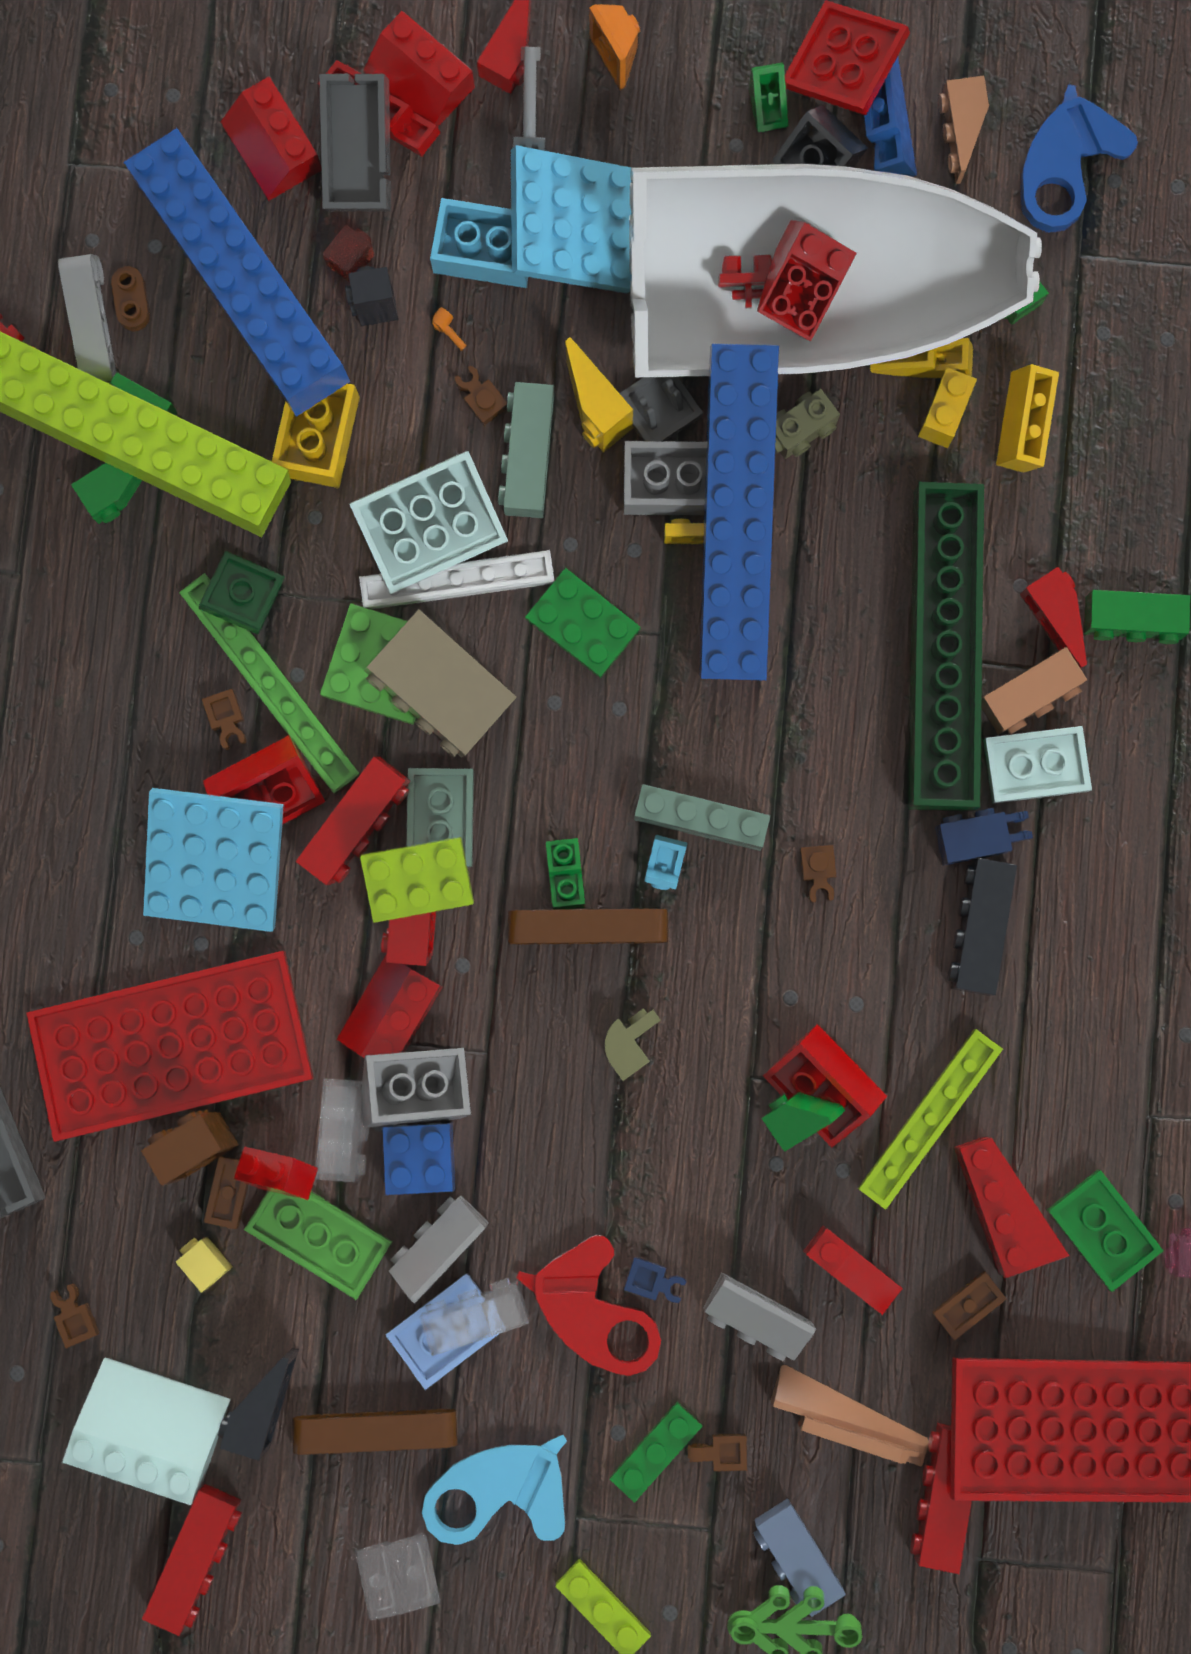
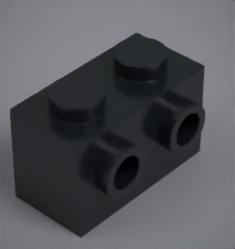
M366 266L357 269L356 272L349 273L351 285L345 286L346 297L352 316H358L361 327L399 320L394 290L387 267L375 269L374 267Z

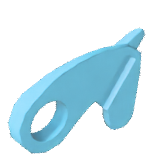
M564 1435L558 1436L542 1446L507 1445L487 1449L453 1464L433 1483L425 1495L422 1515L427 1530L440 1542L455 1545L463 1544L474 1540L499 1508L507 1501H511L527 1513L539 1539L543 1541L558 1539L565 1531L562 1475L557 1458V1453L567 1442ZM448 1490H463L471 1495L476 1503V1517L465 1527H448L441 1522L437 1515V1500L441 1494Z

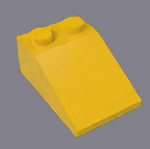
M569 337L565 341L566 362L584 430L582 435L593 448L598 446L604 453L633 429V408L572 338Z

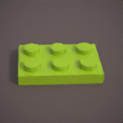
M461 837L360 856L373 923L474 904Z

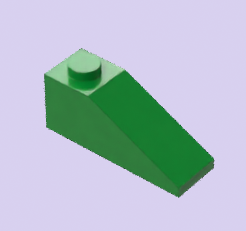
M105 463L71 484L91 517L100 524L101 522H110L120 515V510L127 506L142 480Z

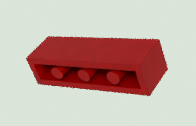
M373 757L296 862L325 885H331L335 882L341 883L351 870L348 864L356 855L359 858L369 847L371 842L367 839L374 830L380 831L389 820L390 816L387 812L395 803L398 806L406 798L410 791L406 787L411 780L381 757Z
M937 1423L936 1432L931 1431L929 1437L928 1451L932 1452L930 1465H925L923 1471L922 1485L926 1486L924 1499H919L916 1518L920 1520L918 1534L913 1533L910 1552L914 1554V1559L921 1567L959 1574L972 1501H954L950 1498L951 1425Z
M204 1484L198 1490L142 1620L177 1636H180L186 1626L192 1628L200 1611V1608L195 1606L200 1594L206 1596L214 1579V1576L209 1574L214 1562L220 1564L228 1547V1544L223 1542L228 1530L234 1532L242 1515V1512L237 1510L241 1499L208 1484Z

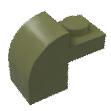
M644 1008L628 1019L631 1026L627 1029L618 1018L607 1032L605 1052L610 1064L622 1081L650 1062L635 1042V1039L661 1021L654 1010L648 1014Z

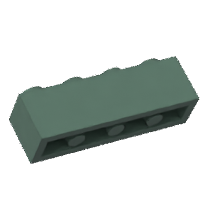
M515 382L514 393L508 392L507 412H512L511 424H505L504 443H509V454H503L501 473L507 474L506 486L500 485L498 504L504 505V512L507 516L543 518L554 385Z
M642 784L634 820L761 851L771 815Z

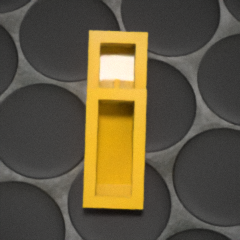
M961 338L950 344L908 358L871 364L870 371L871 373L894 376L942 378L948 367L972 377L973 345L969 338Z

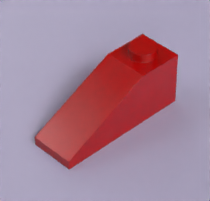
M514 0L477 61L479 77L509 94L513 92L516 85L521 86L524 82V60H521V47H528L531 0Z
M1057 567L1026 587L1020 596L1056 648L1061 651L1067 647L1080 669L1087 665L1078 598L1074 590L1075 583L1067 572L1062 573L1060 568Z
M824 1225L803 1250L808 1257L882 1315L903 1289Z

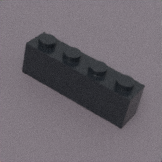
M981 858L973 860L972 865H967L964 875V884L968 885L967 897L961 898L958 913L959 916L963 917L961 930H956L953 941V948L958 949L956 962L951 961L948 971V981H952L951 989L986 996L996 995L1017 865Z

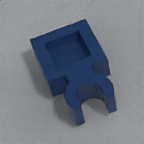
M634 1256L624 1290L655 1301L658 1292H662L669 1301L679 1303L681 1297L673 1295L670 1292V1288L675 1283L685 1286L686 1280L681 1276L666 1278L664 1277L666 1267Z

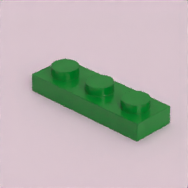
M677 1401L612 1473L610 1480L635 1503L702 1428V1424Z

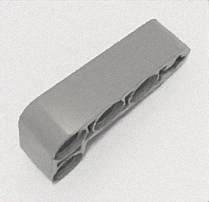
M93 254L60 258L58 261L59 273L78 369L102 381L110 382L116 374V367L100 285H104L101 261L98 256Z

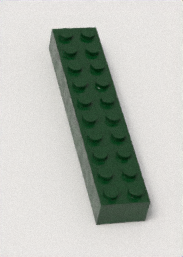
M919 482L913 492L908 810L973 812L980 807L984 484Z

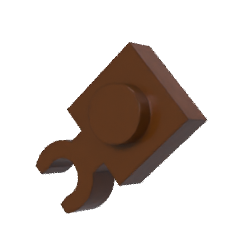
M469 366L468 372L473 377L472 380L465 383L457 375L455 382L461 391L469 392L464 397V402L482 425L485 426L507 409V401L489 379L481 385L478 371L473 366Z
M229 689L203 698L202 702L211 729L213 731L222 729L220 734L222 747L226 750L230 749L228 739L231 735H238L240 743L242 745L246 744L247 740L244 732L236 726L237 723L245 720L235 691Z
M833 845L801 847L800 858L803 881L812 880L813 886L808 893L810 902H816V891L819 889L826 891L828 901H833L834 890L827 881V879L837 877Z
M74 1283L67 1286L69 1291L68 1300H63L58 1290L50 1293L52 1303L62 1311V1314L53 1318L65 1349L100 1334L88 1302L78 1306L79 1290Z

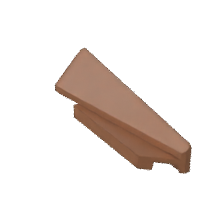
M787 1365L781 1366L770 1401L773 1407L801 1415L798 1423L801 1431L903 1464L910 1462L918 1466L923 1465L929 1442L926 1437Z

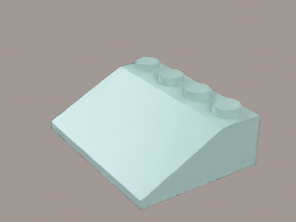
M469 451L460 453L349 503L390 594L508 541Z
M105 1357L75 1424L62 1463L192 1505L198 1490L203 1485L218 1440V1431L222 1419L226 1416L231 1399Z

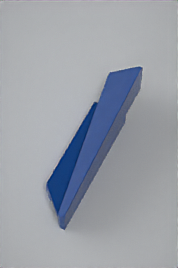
M897 57L866 116L864 115L866 136L871 143L875 142L874 171L914 177L917 176L899 59Z

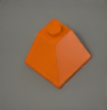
M595 4L589 7L590 39L619 90L626 86L636 54L640 27L636 18L633 15L628 16L623 6Z

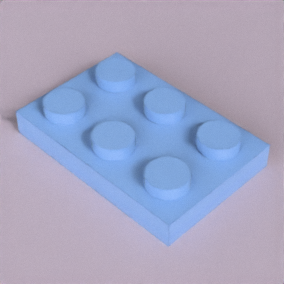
M466 1273L390 1330L386 1336L426 1390L504 1331L507 1326L470 1275Z

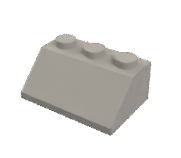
M464 1048L365 1056L361 1089L364 1128L454 1120L471 1115Z
M461 1195L456 1200L450 1196L437 1210L441 1215L433 1225L426 1221L413 1235L418 1241L410 1249L404 1245L390 1259L395 1264L389 1270L390 1274L413 1303L430 1288L489 1224Z
M722 1272L703 1307L704 1312L709 1314L707 1317L708 1321L723 1329L728 1324L739 1330L736 1336L752 1345L755 1344L756 1340L768 1346L766 1352L781 1361H784L786 1357L795 1361L816 1330L809 1319Z

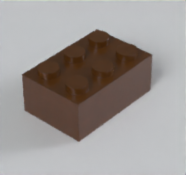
M200 1110L196 1113L191 1112L176 1122L179 1127L171 1128L167 1131L164 1129L147 1139L149 1146L142 1149L141 1152L161 1186L187 1178L218 1159L219 1156L239 1146L219 1111L209 1113L208 1110L203 1112Z

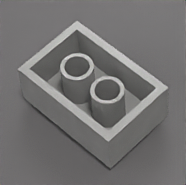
M625 441L624 515H704L707 442Z

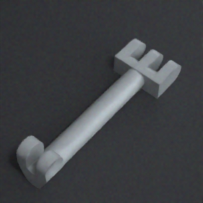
M521 47V60H524L523 137H513V148L518 145L528 148L537 147L538 150L545 151V137H536V61H540V47Z

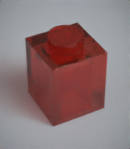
M345 225L322 253L326 265L350 283L349 273L356 272L357 269L365 267L374 256L371 238L361 229L357 228L354 231Z

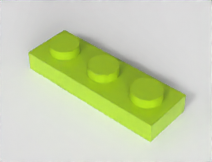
M580 1558L556 1582V1588L620 1654H634L651 1637V1632Z

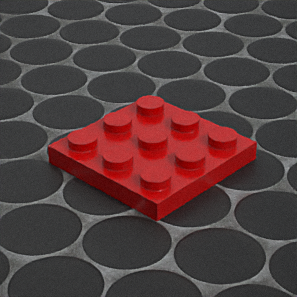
M825 0L785 74L786 89L866 116L910 34L908 26Z

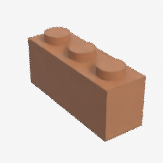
M1066 647L981 699V708L998 735L1006 730L1011 735L1027 725L1024 719L1034 713L1037 718H1040L1054 709L1052 704L1054 701L1062 697L1066 702L1081 693L1082 690L1079 686L1085 683L1087 678Z

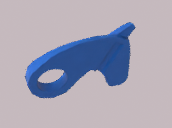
M1068 85L1063 103L1044 121L1029 148L1021 174V206L1023 215L1033 227L1048 233L1066 230L1079 219L1087 200L1081 171V157L1107 154L1115 159L1124 160L1135 151L1138 143L1136 135L1129 128L1097 105L1080 96L1078 97L1075 85ZM1051 183L1062 186L1070 194L1071 209L1064 214L1056 216L1045 213L1037 205L1035 197L1037 189Z

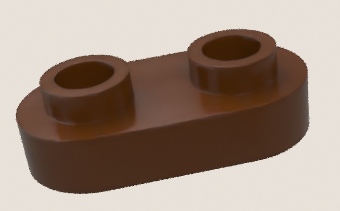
M130 266L121 267L115 271L111 279L116 316L125 329L139 331L145 328L150 320L145 280L137 269ZM132 278L129 285H122L124 279ZM130 308L137 309L136 313L131 316L127 315V311Z

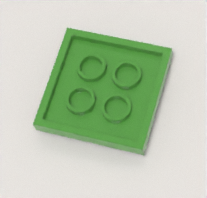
M350 603L320 695L414 725L416 717L409 711L403 713L391 702L393 697L385 689L381 692L375 689L366 680L368 674L364 671L408 621Z

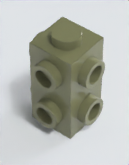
M822 389L814 394L811 392L805 393L795 402L797 406L788 412L781 410L777 413L775 453L778 454L780 452L784 459H787L792 454L795 457L800 456L810 448V442L819 436L821 439H824L836 430L840 413Z

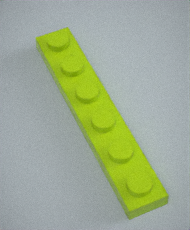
M974 1029L857 1189L886 1210L1003 1049L980 1031Z

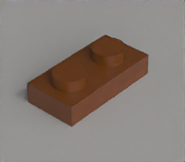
M219 1156L204 1218L205 1223L238 1229L248 1189V1184L234 1179L239 1164L238 1159Z
M983 1271L933 1310L932 1313L955 1341L1003 1303L1006 1297L989 1275Z

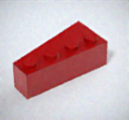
M984 1136L954 1147L998 1274L1008 1278L1069 1257V1254L992 1138Z

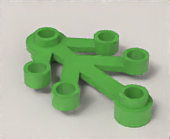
M782 1585L772 1587L769 1590V1599L753 1611L735 1612L729 1617L727 1622L728 1632L735 1642L739 1644H751L754 1642L767 1654H788V1644L800 1654H823L822 1644L818 1640H806L801 1635H834L835 1641L840 1646L847 1648L858 1645L862 1640L861 1624L851 1614H843L838 1617L837 1621L801 1620L812 1611H818L824 1607V1592L816 1586L806 1588L803 1593L804 1600L777 1619L766 1618L776 1610L786 1609L790 1604L789 1590ZM765 1633L777 1634L781 1638L771 1639Z

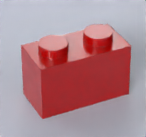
M244 1147L234 1179L259 1189L308 1200L318 1168L292 1157Z

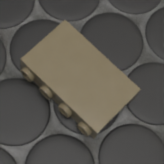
M419 609L364 670L368 674L366 680L380 692L385 689L393 697L391 699L393 705L403 713L407 711L412 713L418 719L415 722L416 725L426 734L431 735L433 732L442 740L440 746L453 757L457 754L460 757H464L516 699V696Z

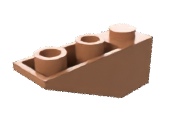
M984 76L947 80L943 92L938 95L939 111L945 114L946 123L943 125V138L945 143H949L951 151L948 154V169L950 173H954L956 184H960L989 107Z

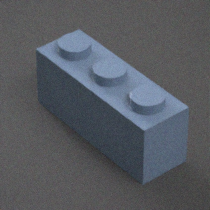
M788 1498L754 1519L758 1530L753 1532L763 1551L769 1548L776 1558L771 1563L780 1579L783 1581L788 1578L794 1589L789 1593L796 1605L804 1600V1590L811 1586H816L823 1590L825 1602L822 1609L810 1613L811 1617L846 1595L841 1583Z

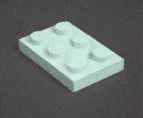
M1083 726L988 737L983 740L992 803L1082 793L1092 790Z

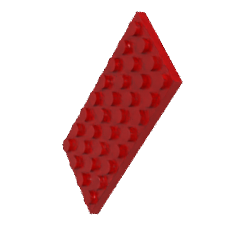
M285 951L26 1012L53 1142L314 1079Z
M952 1358L950 1498L954 1501L1191 1502V1362Z

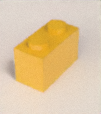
M947 367L918 437L948 448L955 436L977 379Z

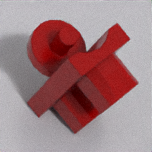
M755 255L753 257L754 272L741 273V256H725L722 274H719L718 288L744 287V290H732V300L744 299L745 309H752V299H761L763 289H752V286H765L772 263L771 255Z

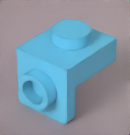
M655 835L644 881L660 890L676 889L687 842Z

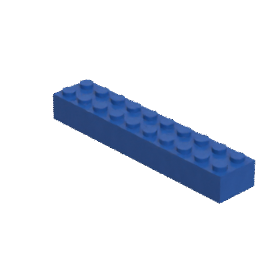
M177 128L124 161L125 166L143 195L296 417L351 382L341 361Z
M711 344L699 666V676L701 679L767 680L779 345Z

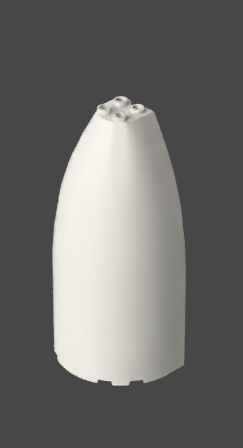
M813 164L631 168L630 180H633V183H630L629 195L632 213L629 216L630 272L632 274L630 299L634 312L631 313V332L634 345L633 365L635 378L709 376L711 344L779 345L778 374H803L843 370L908 358L950 344L992 325L1033 302V293L1039 289L1038 271H1033L1034 258H1040L1042 244L1041 238L1037 237L1035 231L993 207L955 190L907 175L846 166ZM790 220L806 222L857 253L811 342L757 312L760 299H752V309H745L744 299L732 300V290H744V287L718 288L719 274H722L725 256H741V273L754 272L753 257L755 255H771L773 260L775 250ZM752 286V289H764V286Z

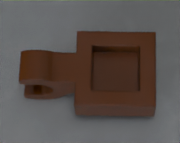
M711 1434L712 1445L701 1443L687 1444L690 1462L712 1461L713 1471H747V1438L745 1434Z

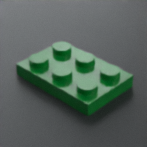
M567 568L562 571L525 616L529 623L600 679L641 630L638 624Z
M1096 1170L1046 1210L1110 1292L1117 1289L1164 1251L1101 1170Z

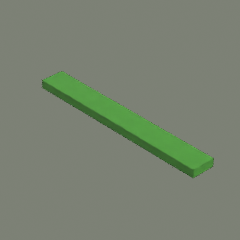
M204 573L179 593L284 730L290 735L291 739L327 786L336 795L360 776L359 772L252 633L199 609L201 599L211 581Z

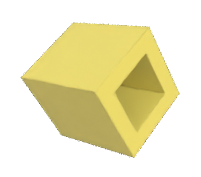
M208 1237L200 1241L193 1238L179 1250L183 1256L176 1261L178 1266L201 1293L211 1287L233 1267Z

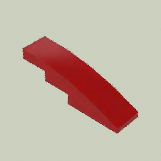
M336 60L326 74H349L354 79V85H359L355 81V74L362 73ZM389 94L390 138L422 157L441 133L439 128L434 123L415 114L409 104Z

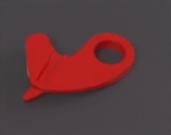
M594 1235L574 1248L553 1259L536 1275L519 1271L516 1278L535 1293L547 1322L559 1338L591 1365L616 1374L631 1376L646 1371L658 1358L661 1344L656 1322L644 1310L616 1305L595 1298L600 1272L614 1257V1248L605 1236ZM627 1320L634 1321L643 1326L648 1335V1345L644 1353L637 1359L630 1361L620 1360L615 1357L607 1345L608 1334L612 1327L619 1322Z

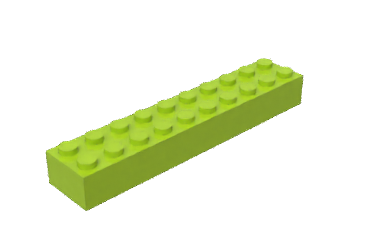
M0 332L1 413L257 536H263L291 483L288 469Z

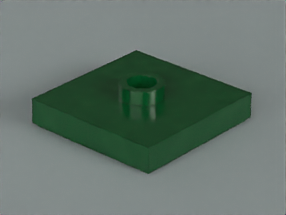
M225 550L201 599L199 609L259 635L282 587L285 576Z

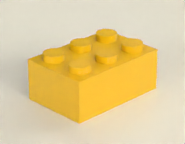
M346 384L297 417L285 401L272 462L288 469L290 479L336 488L340 487L360 398L355 385Z

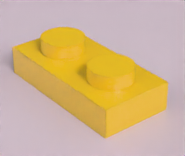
M673 519L671 523H665L664 544H703L704 521L703 523H690L689 519Z

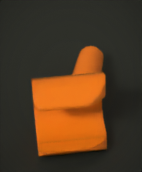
M440 307L433 316V327L439 332L445 333L462 351L466 348V344L449 326L454 318L447 310Z

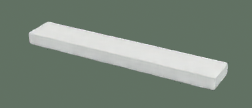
M550 550L461 562L390 594L382 574L361 576L359 579L363 607L377 609L553 584L554 575Z

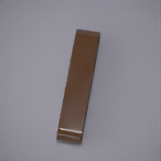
M668 909L508 911V944L668 943Z
M456 1409L313 1414L292 1418L293 1453L299 1455L438 1449L458 1445Z

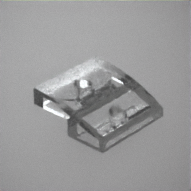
M417 1534L392 1543L386 1541L355 1551L370 1620L391 1617L441 1603L426 1534Z

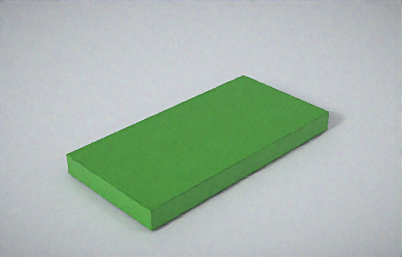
M267 1191L244 1229L355 1300L362 1293L393 1242L311 1191L308 1200Z

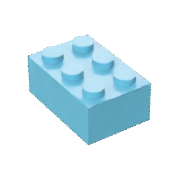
M441 198L430 256L433 273L527 288L528 277L512 274L511 209Z

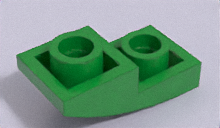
M578 838L546 841L553 910L586 908Z

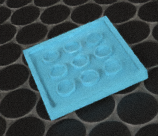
M518 145L511 149L512 274L622 293L630 292L632 281L629 255V216L632 215L629 200L631 167Z
M152 788L149 791L143 916L273 932L276 923L284 804Z

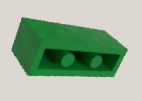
M1092 590L1085 596L1084 634L1094 635L1095 640H1113L1114 636L1126 637L1128 642H1144L1146 638H1155L1161 644H1176L1189 634L1190 595Z

